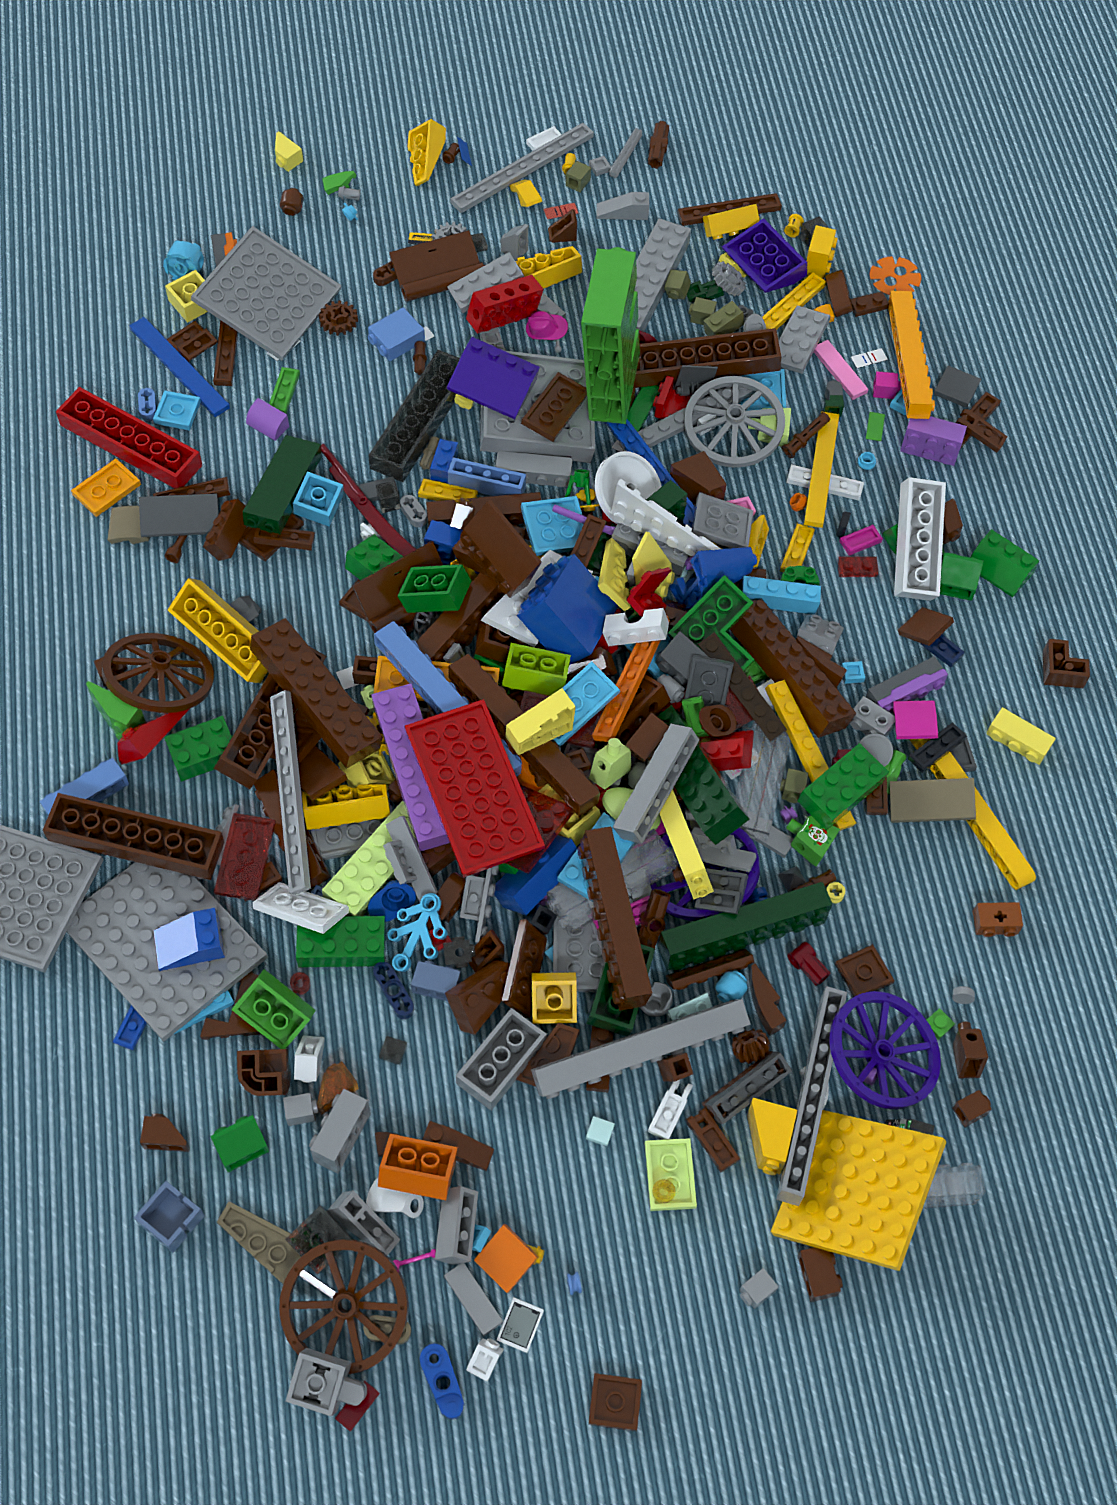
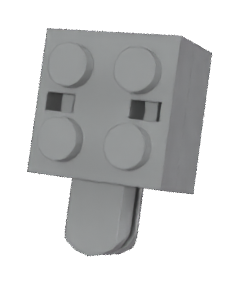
M305 1348L299 1352L285 1402L333 1416L338 1411L340 1402L353 1406L359 1405L367 1395V1387L362 1381L348 1377L352 1362Z

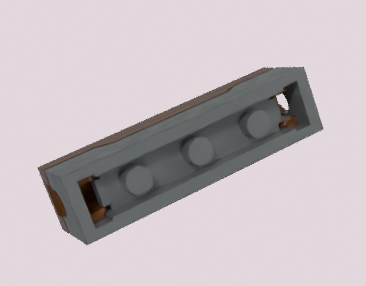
M770 1051L768 1055H765V1059L757 1060V1062L753 1063L703 1101L702 1105L708 1110L715 1122L724 1124L747 1107L753 1098L760 1097L790 1074L792 1070L780 1052Z

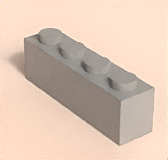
M498 451L495 467L526 474V483L568 487L572 473L573 458Z

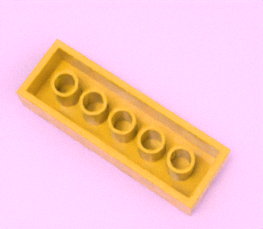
M188 578L167 610L247 682L261 683L268 671L250 650L251 636L259 631L203 581Z

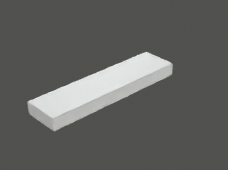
M791 464L786 483L809 488L812 469ZM831 474L828 493L859 501L864 482Z

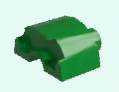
M789 566L781 577V581L817 586L820 583L816 570L812 567Z

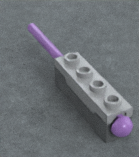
M556 504L552 509L553 512L582 524L585 523L587 518ZM618 523L616 527L605 525L603 530L604 533L612 535V538L625 550V554L631 557L634 556L644 536V533L635 531L622 523ZM655 540L671 562L672 572L681 576L685 567L686 570L693 569L690 562L693 556L689 557L690 555H687L684 551Z

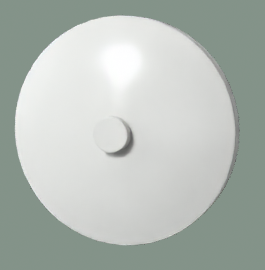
M623 451L607 457L600 464L595 476V493L598 503L606 516L616 524L618 523L611 519L610 515L616 486L620 478L626 482L625 486L632 491L637 489L641 492L640 496L645 500L662 487L653 466L642 456L633 452Z

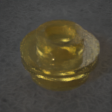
M665 1179L657 1181L652 1189L653 1197L660 1203L672 1201L676 1192L673 1183ZM664 1188L668 1191V1194L661 1195L659 1190Z

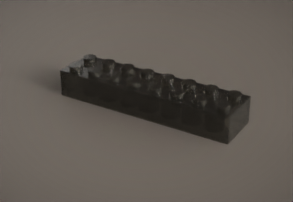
M437 350L368 455L371 470L388 477L393 476L394 479L400 482L405 481L423 453V450L428 445L430 438L433 437L455 403L456 393L448 390L447 386L460 358Z

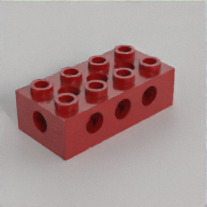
M529 275L473 292L466 320L478 334L531 317L537 312L544 289L533 275Z

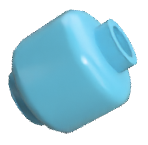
M735 970L725 972L715 986L718 999L723 1003L741 999L748 989L747 979Z

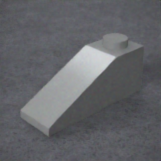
M630 192L597 203V219L648 220L649 192Z
M353 1190L343 1192L328 1209L351 1233L363 1242L378 1248L386 1255L400 1241L399 1237Z

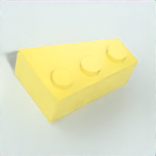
M561 688L507 724L505 737L518 755L572 731L576 706L564 689Z

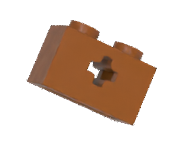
M1020 902L977 903L973 910L976 935L992 937L1004 934L1006 937H1012L1019 934L1023 927Z

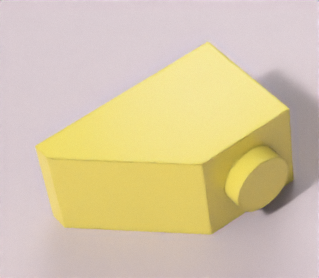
M276 132V163L279 167H283L289 172L303 162L302 148L281 132Z

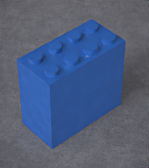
M575 554L568 557L563 556L557 563H550L543 569L544 573L535 581V587L529 591V597L520 605L521 609L517 614V617L546 650L571 655L569 665L592 654L603 634L606 615L614 614L618 608V605L607 594L600 591L598 581Z

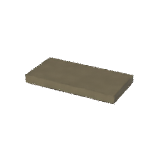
M974 778L890 781L891 823L976 820Z

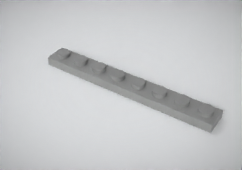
M732 386L717 391L729 405L732 404ZM738 387V403L751 397L755 391ZM711 395L701 399L697 404L698 406L725 410ZM686 408L638 431V434L648 447L651 448L684 431ZM693 412L692 425H696L698 419L707 414ZM619 442V444H620L621 448L623 449V451H626V450L624 449V447L621 445V443Z

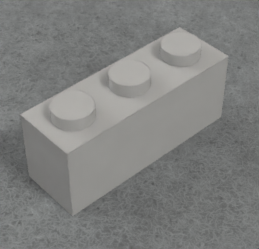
M463 1186L449 1188L446 1201L442 1200L435 1260L451 1265L471 1262L478 1191Z

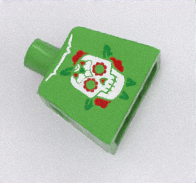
M808 816L803 825L792 818L786 827L787 830L796 835L791 846L815 867H817L840 831L835 826H831L826 831L812 816Z

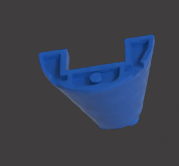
M751 547L698 551L690 560L697 577L688 580L686 584L683 577L677 578L669 588L680 604H685L686 608L691 609L724 575L734 584L743 579V576L749 575L753 570V566L757 564V557L753 554Z

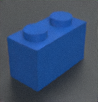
M439 439L430 467L431 480L448 484L450 464L453 457L458 458V442Z

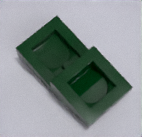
M700 280L690 284L687 292L689 302H695L696 297L712 300L724 296L723 289L716 284L715 280L701 284Z

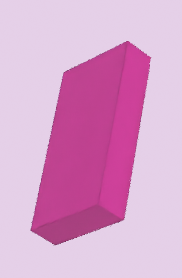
M870 525L841 537L839 542L850 556L881 543L883 538L875 526Z

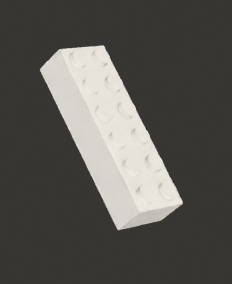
M909 477L900 485L894 596L928 601L940 596L946 482Z

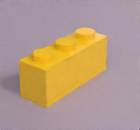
M757 204L703 216L706 237H712L713 240L723 238V234L729 233V236L739 234V230L745 229L746 231L760 221Z

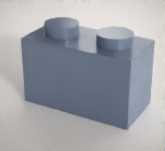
M418 961L411 983L412 993L448 1001L445 992L460 983L461 972L453 966L442 967L437 966L432 961Z

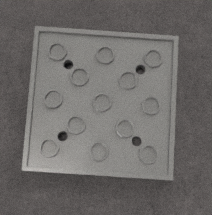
M506 351L539 366V373L531 392L515 420L481 405L480 451L496 453L498 451L569 457L573 458L572 461L591 463L595 452V421L589 420L587 397L554 442L521 424L523 417L558 372L586 387L584 360Z

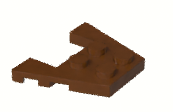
M251 971L238 981L241 985L234 1005L259 975ZM232 1011L229 1022L206 1018L200 1037L203 1040H209L213 1037L229 1038V1036L235 1035L251 1036L262 1034Z

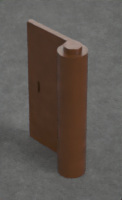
M469 230L389 252L402 295L406 302L447 291V286L485 266L482 262H479Z
M433 541L352 585L373 633H376L393 621L398 626H404L414 620L416 612L407 613L397 596L411 567L443 565Z

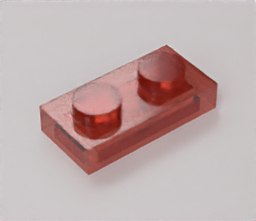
M838 557L839 577L878 576L877 557Z

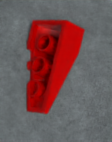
M188 710L163 713L134 728L126 729L122 733L123 737L117 742L118 757L121 765L144 759Z

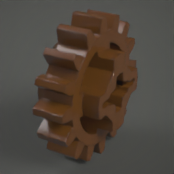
M341 300L336 304L334 301H331L330 306L325 304V309H320V326L323 327L324 331L329 330L330 335L333 332H336L337 336L341 332L346 335L347 330L352 332V327H357V309H354V305L348 306L347 301L344 304H341Z

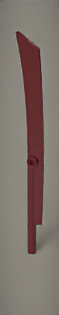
M322 444L321 452L332 464V467L328 470L338 483L343 484L344 492L382 539L403 557L415 551L416 548L390 525L327 446Z

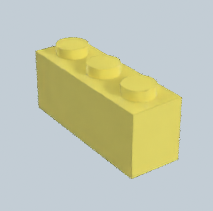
M1003 707L986 733L994 741L1006 745L1011 751L1023 755L1027 760L1038 765L1041 764L1056 739Z

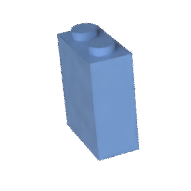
M404 307L368 327L369 342L375 345L380 354L389 361L415 348L414 345L417 341L425 342L424 328Z

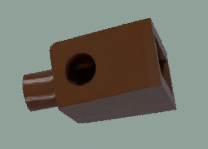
M961 1022L958 1024V1032L953 1043L958 1079L980 1078L988 1060L982 1032L980 1029H972L970 1022Z

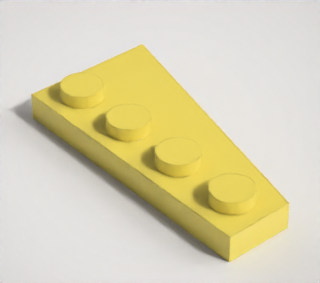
M611 538L606 541L598 587L602 593L607 594L625 612L631 608L630 604L626 601L629 596V589L625 587V583L628 581L624 571L627 568L625 550Z

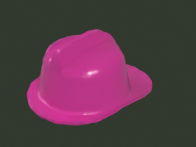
M545 311L535 312L528 318L526 333L530 338L536 340H558L564 337L568 331V323L565 318L555 314H548Z

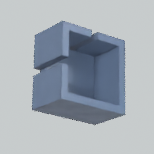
M165 1181L134 1216V1219L143 1229L174 1253L187 1238L185 1232L188 1230L191 1233L205 1215L197 1205L186 1196L184 1197L169 1182Z

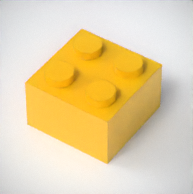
M815 226L806 260L807 276L813 272L824 279L825 274L830 272L832 263L829 261H833L835 250H832V248H836L838 238L835 237V229Z
M576 972L532 973L533 1024L577 1023Z

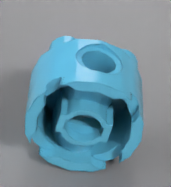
M174 241L164 259L163 267L168 275L170 273L174 280L194 270H197L199 273L204 264V256L200 251L201 247L196 243Z

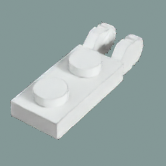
M680 1080L672 1083L650 1124L649 1133L663 1140L670 1139L686 1106L687 1098L693 1085L688 1083L681 1097L674 1094L680 1084Z

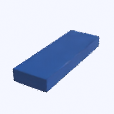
M130 1006L113 1040L114 1044L130 1050H134L147 1024L132 1006Z

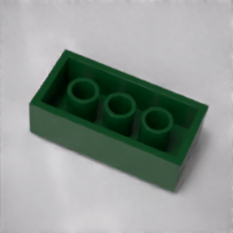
M641 944L647 973H649L655 949ZM604 962L586 1024L623 1036H629L633 1030L639 1007L619 1011L618 1004H614L612 998L613 984L609 983L607 977L608 963Z

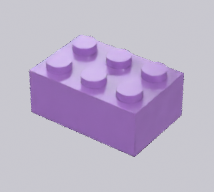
M931 416L929 419L910 418L900 452L954 466L967 426Z

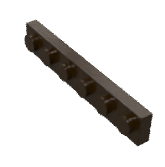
M715 632L701 641L698 646L708 657L734 662L729 688L767 739L772 742L786 732V727Z

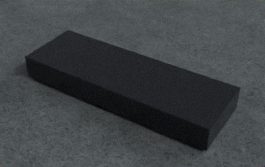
M952 722L938 733V738L930 739L908 757V760L923 773L966 740L967 735Z

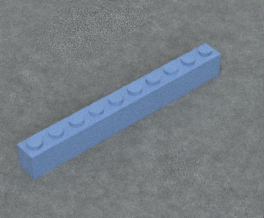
M393 621L374 633V644L408 683L412 684L416 692L437 715L470 704L466 697H461L457 692L455 685L444 678L441 669L435 668L430 657L419 650L418 644L414 640H410L402 626H398ZM501 739L517 777L521 774L522 761L518 755L512 754L507 743Z

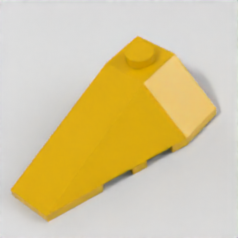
M432 119L410 130L408 133L407 147L408 151L411 152L410 162L413 163L412 173L416 186L429 180L445 144L446 128Z

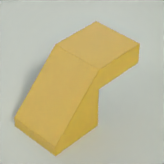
M524 179L509 185L511 192H517L521 206L529 207L542 202V198L531 180Z

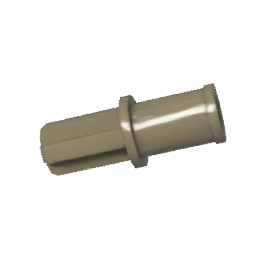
M431 437L427 448L423 450L424 455L419 464L423 470L430 469L439 443L438 437Z

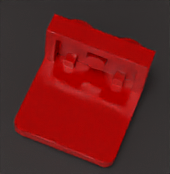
M667 376L665 382L660 384L658 391L660 395L655 397L653 407H656V418L664 419L686 408L691 398L690 395L679 396V394H676V390L672 389L674 377Z

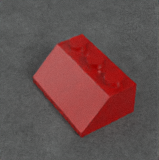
M753 730L733 732L720 737H699L700 744L718 771L751 768Z

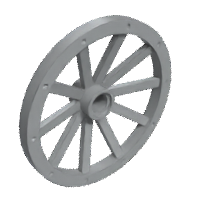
M726 376L711 380L695 391L686 406L684 428L687 439L697 453L705 451L712 463L733 468L746 467L763 461L778 447L784 433L785 414L777 396L762 383L741 376ZM732 386V404L729 405L715 390ZM738 387L755 391L742 405L738 404ZM709 393L725 410L698 406L697 404ZM761 396L773 408L745 411ZM693 412L722 416L694 428L692 425ZM776 415L777 429L774 431L748 417ZM725 423L708 447L704 446L696 436L699 432ZM746 425L773 437L772 440L761 450ZM729 428L732 429L731 457L713 452V449ZM739 428L754 450V454L737 457V435Z

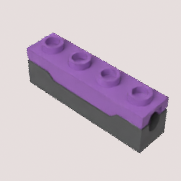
M934 656L869 688L866 698L892 713L893 701H912L916 698H923L933 689L939 690L945 685L948 673Z

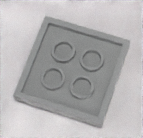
M699 492L691 532L698 537L704 536L711 542L729 548L749 547L753 510Z

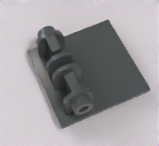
M682 365L673 390H676V394H679V396H692L701 386L714 379L718 367Z

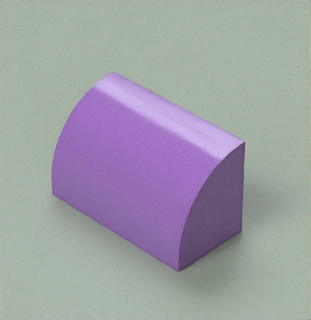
M259 398L255 400L248 411L246 424L274 441L289 427L287 414Z

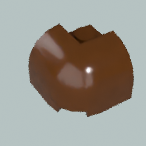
M288 1049L237 1051L239 1083L251 1095H286L291 1081Z

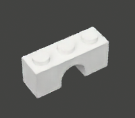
M664 608L644 610L643 617L635 623H629L625 613L611 614L605 617L602 633L608 646L666 640L669 621Z

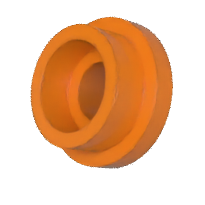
M794 494L789 501L791 509L796 512L803 510L807 505L808 498L804 494Z

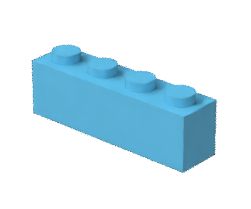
M743 576L739 587L751 601L762 599L770 609L815 614L820 605L821 586Z

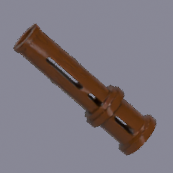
M822 412L801 433L794 434L792 436L793 439L781 447L785 455L789 458H794L795 453L801 448H805L807 441L830 421V417L825 412Z

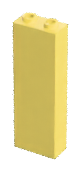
M672 789L659 814L693 899L705 897L714 891Z

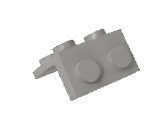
M812 614L806 616L797 637L805 639L833 656L844 628L837 622H829L823 620L818 615Z

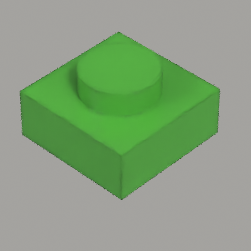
M940 1008L927 1019L938 1040L955 1025Z

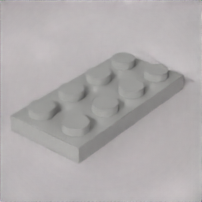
M510 252L447 286L461 312L465 313L469 309L473 292L522 278L524 274Z
M796 306L779 339L782 356L781 368L803 374L830 321V315Z

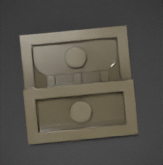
M122 506L111 509L107 539L111 544L127 540L131 544L149 541L150 537H141L139 506Z

